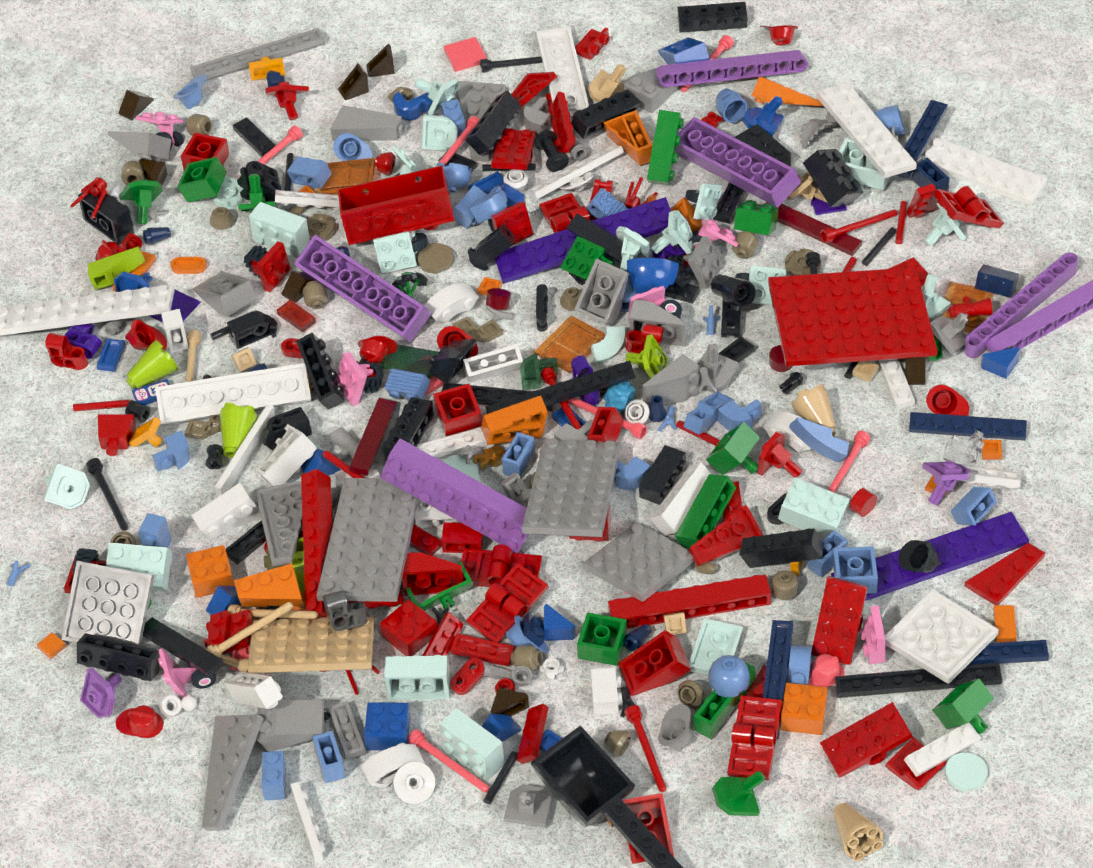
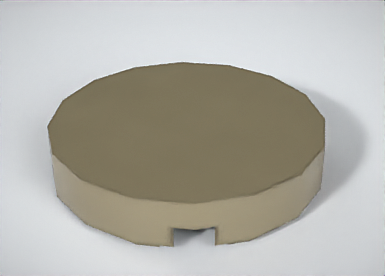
M317 213L313 214L310 218L309 216L306 217L310 240L314 235H317L324 241H327L335 234V223L330 216Z
M441 243L428 244L417 255L420 268L427 273L433 274L440 273L442 270H448L454 260L452 250Z
M805 248L800 249V251H791L785 258V270L791 276L810 274V268L806 264L805 255L814 251ZM821 260L819 266L817 267L818 273L821 269Z

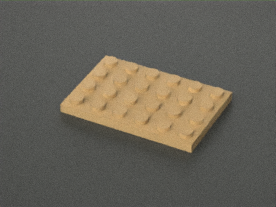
M326 617L311 620H273L252 633L248 673L372 669L374 617H367V623L363 626L342 631H335Z

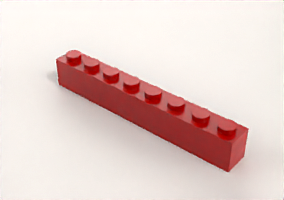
M315 469L301 474L306 611H316L318 613L316 619H319L321 617L327 618L324 601H318L317 591L331 537L333 521L331 477Z
M766 574L753 575L746 578H735L728 581L655 592L644 602L635 597L617 598L608 601V613L610 617L626 619L627 629L641 627L644 624L649 626L664 623L663 615L684 612L685 619L771 605V591Z

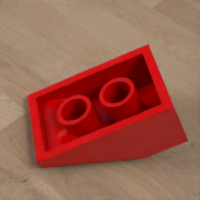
M422 552L407 553L402 576L405 596H409L406 591L408 587L414 596L438 594L462 583V565Z
M667 630L662 631L618 663L631 696L676 681L692 670L679 638Z
M663 793L622 800L674 857ZM627 841L632 864L646 862Z

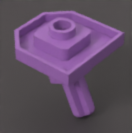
M953 461L923 462L922 468L934 476V483L937 484L928 501L934 505H939L947 490L951 492L957 480L969 479L972 471L962 464H957Z
M93 667L87 669L80 701L98 718L107 717L112 714L115 690L122 682L120 674H113L108 680H105Z

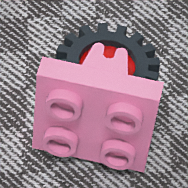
M350 352L343 353L336 380L341 385L345 398L354 406L359 404L363 391L369 394V391L374 393L379 390L384 373L383 369H380L379 365L375 366L374 362L372 364L369 363V360H366V362L360 360L358 362Z

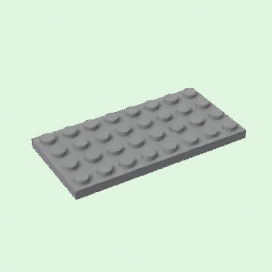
M544 439L522 525V534L602 537L620 455L621 442Z
M344 478L317 591L318 601H323V595L344 591L347 601L397 602L418 498L381 478Z

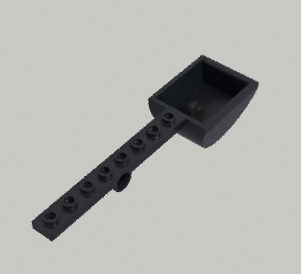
M578 726L531 762V766L545 786L581 825L588 827L604 814L652 868H683L622 801L633 792L635 784L581 726Z

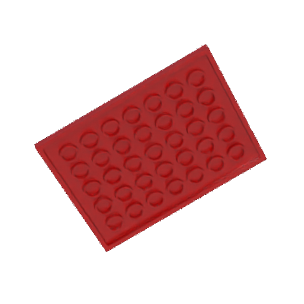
M916 267L768 277V286L786 367L937 356V347Z

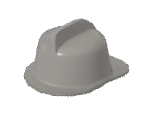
M679 704L673 706L664 715L658 736V741L661 745L669 746L681 752L683 747L689 743L692 737L689 727L691 719L689 707Z

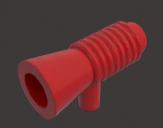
M965 296L962 299L963 303L949 306L950 318H956L960 313L967 314L968 317H974L975 315L991 316L993 313L990 298L973 303L968 296Z

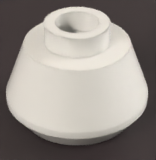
M513 169L504 175V183L519 192L524 189L528 182L527 174L521 170Z
M115 183L108 194L116 197L123 205L127 201L120 200L119 197L125 187L121 183Z
M633 400L625 408V418L632 424H643L649 418V407L642 400Z

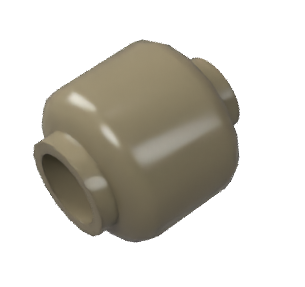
M192 114L186 122L187 132L192 136L194 133L209 135L212 131V122L206 115Z
M128 161L122 167V181L128 185L132 182L144 180L145 170L140 162Z
M746 231L738 233L735 239L738 245L737 247L732 245L733 252L742 259L752 257L758 246L755 234Z
M310 281L303 288L302 293L306 306L320 309L327 303L326 287L319 281Z
M787 570L777 572L772 579V593L780 600H789L796 596L798 591L796 575Z
M518 645L515 651L511 653V663L515 667L525 666L531 671H535L542 664V652L534 645Z

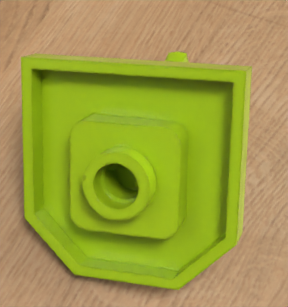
M652 334L647 335L644 350L640 354L631 352L625 355V361L630 360L632 364L638 365L641 370L646 371L650 378L667 367L668 358Z

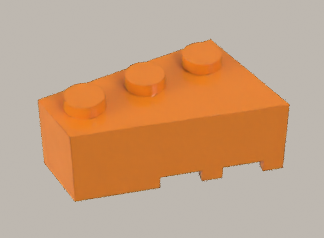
M637 110L603 122L607 136L616 145L622 146L623 151L640 166L650 162L653 144Z
M540 395L484 415L481 430L487 445L511 442L518 432L532 436L534 439L542 438L548 411Z
M292 563L234 580L242 607H281L285 603L291 602L293 606L305 608Z

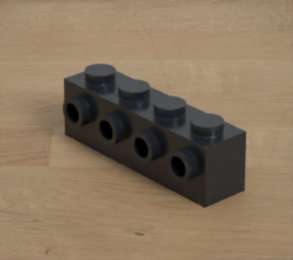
M745 2L677 7L679 33L747 28Z
M626 89L615 93L609 98H604L598 103L590 104L585 109L577 110L573 114L571 124H573L574 130L585 139L604 130L603 122L635 110L638 111L640 102Z
M508 90L496 96L465 139L466 142L478 155L484 152L489 153L495 147L493 144L503 136L502 132L510 126L509 122L518 115L517 111L521 104Z
M313 332L298 339L296 342L319 402L328 410L344 402L342 396L344 391L341 385L337 383L338 375L330 365L332 360L329 354L325 352L327 347L322 338L319 339Z
M411 397L408 403L404 405L401 416L397 418L396 425L390 430L387 441L382 445L385 461H387L390 452L399 439L417 447L434 416L432 400Z
M815 528L742 538L739 555L749 568L821 559L824 541Z
M85 633L77 642V664L102 669L107 672L119 673L123 676L139 678L144 681H152L159 672V650Z

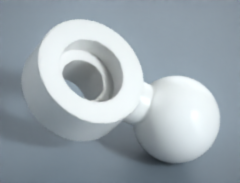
M169 695L160 703V711L166 717H174L182 708L185 711H193L197 707V700L192 695L183 697L181 701L178 697ZM167 704L172 706V710L167 708Z

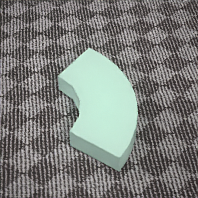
M625 326L607 327L605 329V338L599 343L592 344L591 351L594 364L608 361L620 350L625 339Z

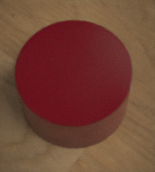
M501 288L488 289L486 306L488 305L496 310L508 309L510 307L511 292Z
M777 345L770 350L769 365L774 371L786 372L793 367L785 366L781 345Z

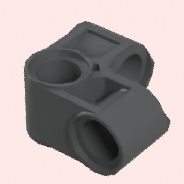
M344 591L323 595L326 616L335 631L360 627L367 623L365 603L357 601L347 604Z

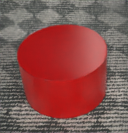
M861 488L852 497L849 508L861 517H865L875 507L877 496L867 489Z

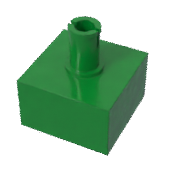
M742 422L724 434L706 458V461L721 475H724L740 464L752 474L758 469V464L748 454L760 437L745 422Z
M975 679L958 685L932 711L946 729L970 722L976 732L981 734L989 726L978 713L994 697L980 679Z

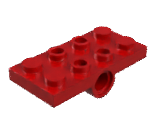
M507 128L502 132L503 136L497 142L491 161V168L527 170L528 164H532L536 131Z
M969 186L960 188L956 193L940 189L934 193V196L938 199V204L945 208L948 212L947 215L953 220L957 219L965 223L971 222L976 225H985L989 228H1001L1004 224L987 201L978 198Z
M572 193L539 204L540 211L554 233L566 230L577 213L590 221L586 207H581Z
M499 544L493 547V551L464 548L461 562L472 580L473 586L490 587L495 582L500 583L517 563L539 578L542 556L513 553L509 546Z
M517 563L500 583L495 582L489 587L485 594V600L469 616L466 623L489 641L501 643L506 637L507 631L515 624L514 617L518 615L523 618L549 586Z
M831 576L827 577L811 655L820 656L827 654L833 657L837 656L840 663L847 665L852 663L857 636L863 622L862 613L868 586Z
M741 695L737 720L732 728V747L727 769L728 776L748 778L755 772L761 771L765 776V780H770L783 705L782 700Z
M891 702L821 741L820 744L837 775L841 778L866 763L871 766L881 763L886 758V752L908 741L913 736L896 706Z

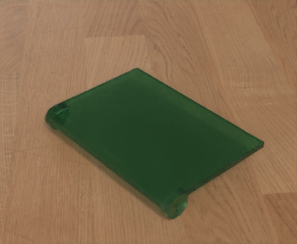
M397 344V350L392 354L386 355L379 364L380 369L391 370L394 368L425 374L428 379H432L433 375L429 373L432 366L430 361L435 355L438 356L439 352Z

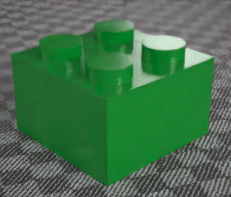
M217 157L188 163L177 188L187 202L214 198L219 193L227 171Z
M746 200V202H743L736 208L733 229L763 235H770L776 229L779 208L774 207V205L769 203L759 205L756 204V201Z
M587 612L577 642L578 659L617 666L624 646V639L627 635V620Z

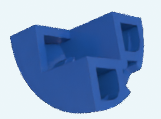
M659 258L627 260L629 279L636 294H642L652 288L664 286L666 290L669 285L674 284L677 277L679 263Z

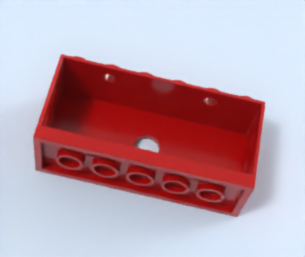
M443 165L338 189L340 216L349 245L455 221Z

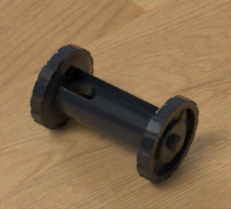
M544 130L536 135L534 145L537 149L544 150L547 155L546 167L549 171L557 172L563 170L568 165L569 158L567 154L559 152L555 146L554 141L557 139L555 133L550 130Z

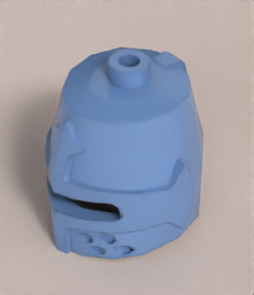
M725 88L716 96L715 107L727 122L735 124L744 117L748 110L747 103L737 92Z
M898 105L884 107L873 112L890 133L891 128L895 126V135L906 134Z

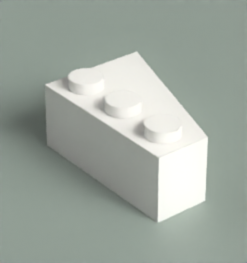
M288 424L285 427L287 431L282 439L278 438L276 440L277 446L272 453L268 452L256 469L270 486L286 484L287 480L299 471L301 465L311 458L317 449L302 432Z
M238 483L192 515L200 531L208 540L261 518L258 503L241 483Z

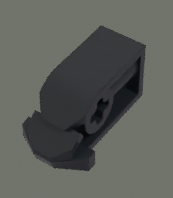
M502 224L476 245V249L472 247L468 249L470 263L480 270H488L487 264L513 245L515 235L505 224Z
M252 311L227 322L229 338L237 349L270 335L272 338L276 337L278 323L274 318L260 311Z
M302 407L270 418L262 434L263 444L274 451L277 446L276 440L278 438L282 439L287 432L285 430L287 424L302 432L306 437L312 435L309 419Z

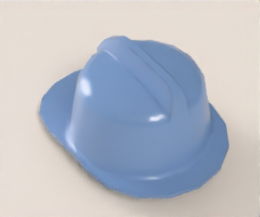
M199 75L192 79L173 96L174 99H179L187 109L196 106L203 98L201 86L206 81L207 75Z
M344 133L335 139L333 146L335 155L348 166L356 170H362L371 164L373 160L372 150L357 136L351 133Z
M516 615L514 617L515 624L506 633L515 648L518 645H534L539 650L548 653L549 647L545 642L538 647L524 636L523 618Z

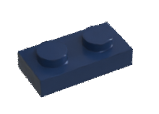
M528 612L523 617L524 636L540 647L544 643V623L539 616H533Z

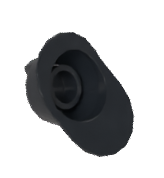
M911 540L902 547L899 553V565L907 571L929 573L934 570L936 565H941V562L938 560L939 554L929 542Z

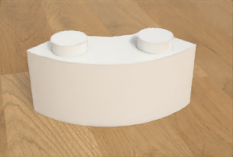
M458 283L437 292L424 306L432 313L431 316L435 320L447 323L458 313L470 311L479 296L468 284Z
M775 412L763 426L770 438L776 431L785 433V443L793 447L797 452L811 449L789 428L790 423L800 416L789 412Z
M400 743L397 746L370 755L361 767L371 786L386 788L393 783L394 776L401 766L408 762H420L423 764L425 762L416 745Z

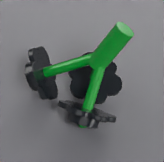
M403 272L392 285L413 298L416 287L426 286L428 279L419 272ZM410 282H413L412 289H410Z

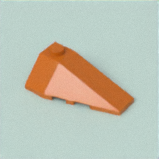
M759 76L751 95L755 97L754 101L764 104V102L769 103L775 96H780L783 104L824 106L815 98L784 87L762 76Z

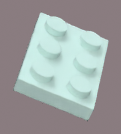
M704 618L689 661L692 669L690 671L708 675L711 664L717 658L724 655L735 656L743 634V627Z

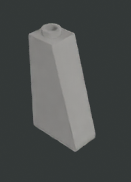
M342 105L331 127L332 141H335L339 135L344 133H351L362 141L398 140L399 135L404 132L402 116Z

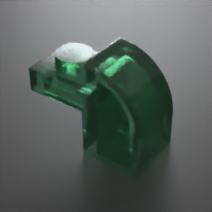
M534 354L524 359L520 366L522 390L541 388L540 373L545 368H553L558 375L557 358L538 359L537 354Z

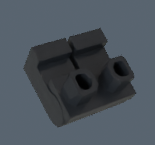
M251 161L247 163L246 167H242L240 169L241 176L237 179L238 185L244 188L240 192L241 197L248 201L250 200L249 175L259 174L266 202H275V191L282 190L277 170L258 161Z

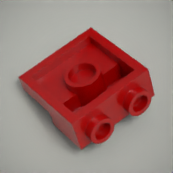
M246 609L234 614L226 610L210 615V621L206 623L208 638L204 640L205 647L214 646L215 644L219 645L250 626L253 613ZM251 635L222 653L225 654L250 646Z

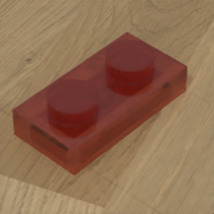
M292 300L287 301L277 309V314L302 333L316 323V318Z

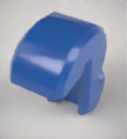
M398 91L393 96L394 112L397 116H402L403 120H415L423 112L429 115L428 111L433 100L428 97L429 93H424L409 101H405Z

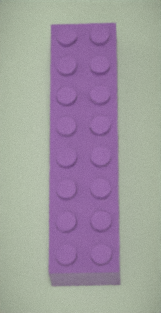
M693 117L678 134L681 136L680 146H676V153L679 156L777 208L801 183L794 168L696 117Z
M317 235L312 237L294 263L302 272L319 281L326 288L409 343L413 341L432 314L425 306Z
M402 439L398 440L389 454L380 476L381 479L499 544L509 546L512 551L519 553L529 534H522L526 507Z

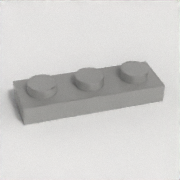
M348 701L328 706V712L330 713L345 759L366 754Z

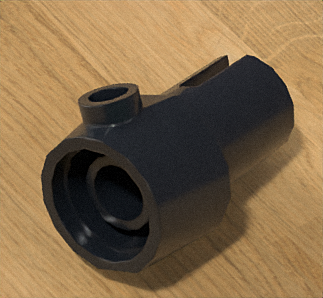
M721 274L712 279V292L721 296L725 303L731 304V309L741 311L742 307L750 305L755 299L756 289L746 279Z

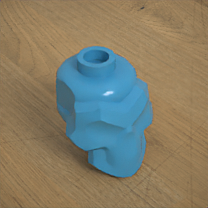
M625 381L607 388L604 395V400L606 401L604 407H616L621 415V411H624L626 406L634 400L635 387L629 381Z

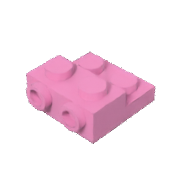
M879 605L870 606L871 615H867V619H863V628L860 629V638L865 641V644L862 645L864 657L868 656L869 664L884 663L885 635Z

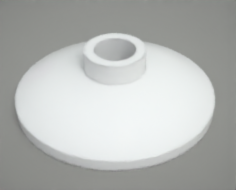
M586 172L562 185L560 189H574L575 192L581 191L594 175L592 172Z
M420 762L404 764L397 770L394 776L393 786L395 793L401 800L409 804L424 802L431 796L435 788L433 772L428 766ZM412 778L416 779V784L414 786H411L409 784V781Z

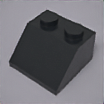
M455 340L448 346L444 345L439 355H435L430 361L432 366L429 373L447 385L463 368V359L469 358L477 340Z

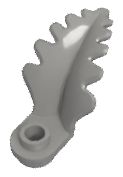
M829 111L825 120L810 119L809 122L811 123L803 124L807 128L800 130V132H803L799 136L802 138L800 140L802 148H807L810 140H813V136L817 135L818 131L829 129L839 124Z

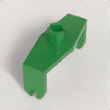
M459 561L457 563L462 565V573L466 581L438 593L419 605L411 589L408 587L406 591L411 601L423 611L442 604L445 610L449 608L447 603H449L451 608L455 605L453 597L471 588L473 583L463 563Z

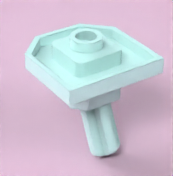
M418 78L414 84V87L429 93L428 97L433 100L428 111L429 115H434L442 110L441 102L454 100V96L460 86L455 79L443 85L436 81L432 84Z
M937 203L941 213L932 223L934 228L926 237L925 242L933 246L941 234L947 235L953 230L962 241L966 239L958 220L951 219L947 215L948 212L945 208Z
M673 210L669 212L668 227L662 231L663 236L655 241L651 248L657 254L670 243L672 246L679 244L688 255L692 253V240L688 241L692 238L693 234L689 223L679 210Z
M619 226L617 228L616 236L623 242L620 269L628 272L627 260L635 259L639 253L649 258L650 246L649 242L637 232H633L627 227Z
M932 274L927 275L925 284L921 287L930 322L943 314L951 306V302L934 292L937 276Z
M56 463L52 475L44 478V481H46L45 485L48 487L43 500L69 509L83 504L90 486L85 473Z

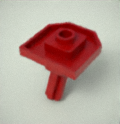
M280 82L279 85L265 88L266 95L276 96L280 108H285L289 120L293 121L298 118L294 107L296 94L308 92L309 86L289 85V82Z
M776 431L763 445L759 456V475L763 476L772 465L778 469L783 467L795 478L802 473V469L790 459L792 455L784 448L785 433Z

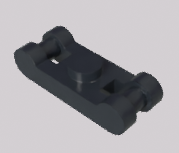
M540 284L536 288L537 330L540 332L548 329L546 322L548 314V288L545 284Z
M723 300L721 337L734 336V338H739L741 311L731 309V304H727Z

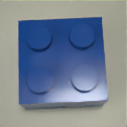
M367 702L364 732L366 750L383 751L400 743L408 744L411 717L409 703Z

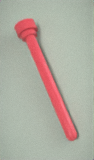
M724 35L719 40V46L709 56L710 60L716 59L723 51L729 50L734 45V41L730 36ZM693 84L682 85L680 89L682 92H686Z
M471 116L468 119L466 129L438 163H444V166L448 163L480 120L479 118Z
M295 125L288 130L287 136L259 159L258 162L266 164L291 141H298L303 136L301 129Z
M578 398L567 400L568 403L596 415L597 407ZM626 420L623 422L622 427L630 430L634 437L641 440L646 435V425L642 423L632 424Z
M857 431L853 438L854 446L831 483L829 491L836 492L860 449L868 445L871 437L865 431Z
M415 729L409 735L407 740L409 744H414L418 748L422 747L482 792L489 791V786L426 741L425 734L420 730Z

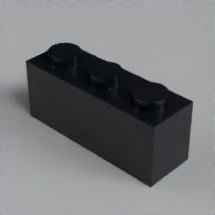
M664 445L639 484V497L660 505L669 494L671 487L675 486L678 482L680 473L684 472L687 468L686 452Z

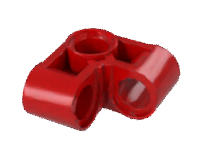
M646 324L643 326L642 331L631 330L627 332L625 349L630 353L640 354L644 350L647 335L651 334L659 346H661L664 327Z
M55 333L47 335L45 346L48 350L50 361L55 366L75 370H83L88 366V360L83 348L71 345L68 337Z

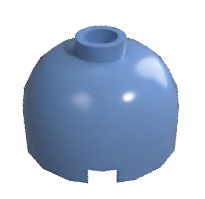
M437 163L436 167L443 165L449 192H456L457 189L464 188L470 181L472 168L468 169V166L449 163L447 166H444V163Z
M724 655L717 658L709 669V686L720 696H738L739 692L745 691L750 683L749 669L746 663L733 655Z

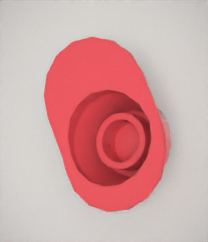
M823 654L816 657L810 664L808 685L830 687L835 684V676H844V668L838 662L837 656L833 657Z

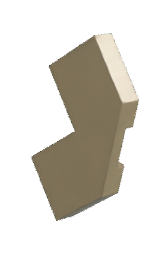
M467 316L452 324V326L462 329L473 339L480 342H490L504 335L503 330L494 320L477 327Z
M212 416L208 422L189 420L184 433L185 437L204 440L220 432V416Z

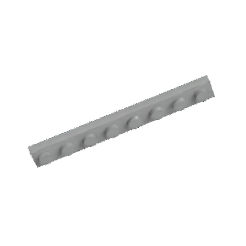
M316 28L190 67L194 78L205 74L207 79L249 67V62L261 61L263 57H269L270 59L279 58L324 44L325 40L320 29Z

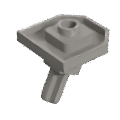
M960 313L953 320L941 315L930 322L933 334L951 354L965 345L966 338L962 330L968 322L967 314Z
M716 344L708 345L707 350L698 363L700 385V368L706 367L713 386L718 391L725 389L740 366L739 362L719 355ZM704 386L703 388L710 392H714L708 386Z
M522 784L510 791L504 822L546 828L552 797L544 787Z

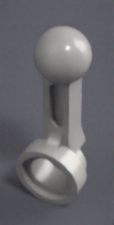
M482 661L485 667L483 677L488 676L499 680L507 678L520 687L527 686L532 680V672L528 667L517 666L513 671L490 666L487 662ZM523 674L527 679L520 681L516 677Z

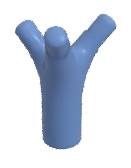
M710 305L708 318H702L707 323V335L714 334L715 322L720 319V316H713V305Z
M668 407L666 417L658 428L659 432L668 424L674 430L677 429L674 423L675 407Z
M19 561L11 564L12 571L6 584L13 587L19 574L31 567V565L26 564L18 568Z

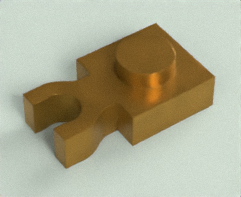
M497 444L483 450L482 454L474 456L473 462L475 464L481 462V470L486 469L488 465L496 467L502 464L501 458H503L506 451Z

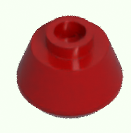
M392 152L381 153L375 159L377 170L386 176L392 174L396 156Z

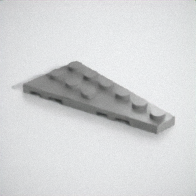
M458 81L460 86L457 93L465 125H467L466 122L471 116L481 119L496 96L506 91V84ZM468 144L471 160L489 162L491 151L478 155Z
M301 481L255 490L272 567L283 566L293 562L303 524Z
M259 714L215 716L202 827L207 831H222L264 719Z

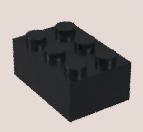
M758 124L734 137L791 167V152Z
M817 150L803 162V165L830 207L850 205L864 193L860 182L854 178L851 168L845 164L842 154L838 150Z
M89 193L79 202L83 220L118 245L122 243L127 234H134V224L131 220L129 207L121 204L116 197L110 196L108 193L104 196L95 218L92 219L91 216L100 195L94 196Z

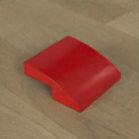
M913 737L885 764V767L912 788L919 791L946 765V762L944 761L916 777L904 761L908 755L924 747Z

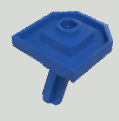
M775 96L762 108H749L743 117V123L747 128L758 124L773 137L784 118L783 115L776 113V110L783 104L782 98Z
M122 272L114 279L116 292L144 287L150 288L148 283L153 278L149 272L141 276Z

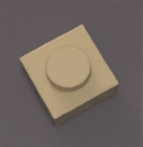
M249 347L231 355L239 372L257 364Z
M859 361L853 369V376L870 382L878 372L879 365L870 361Z
M684 612L663 615L665 630L673 635L687 633Z

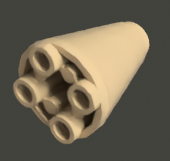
M820 384L811 390L803 389L797 393L798 397L791 404L795 412L805 420L833 429L832 436L834 437L836 435V425L829 395L824 385Z
M841 803L835 807L834 818L841 844L849 857L853 858L854 861H860L883 847V831L875 822L847 803Z

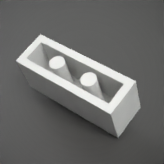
M518 344L463 359V368L468 383L521 369L523 366Z

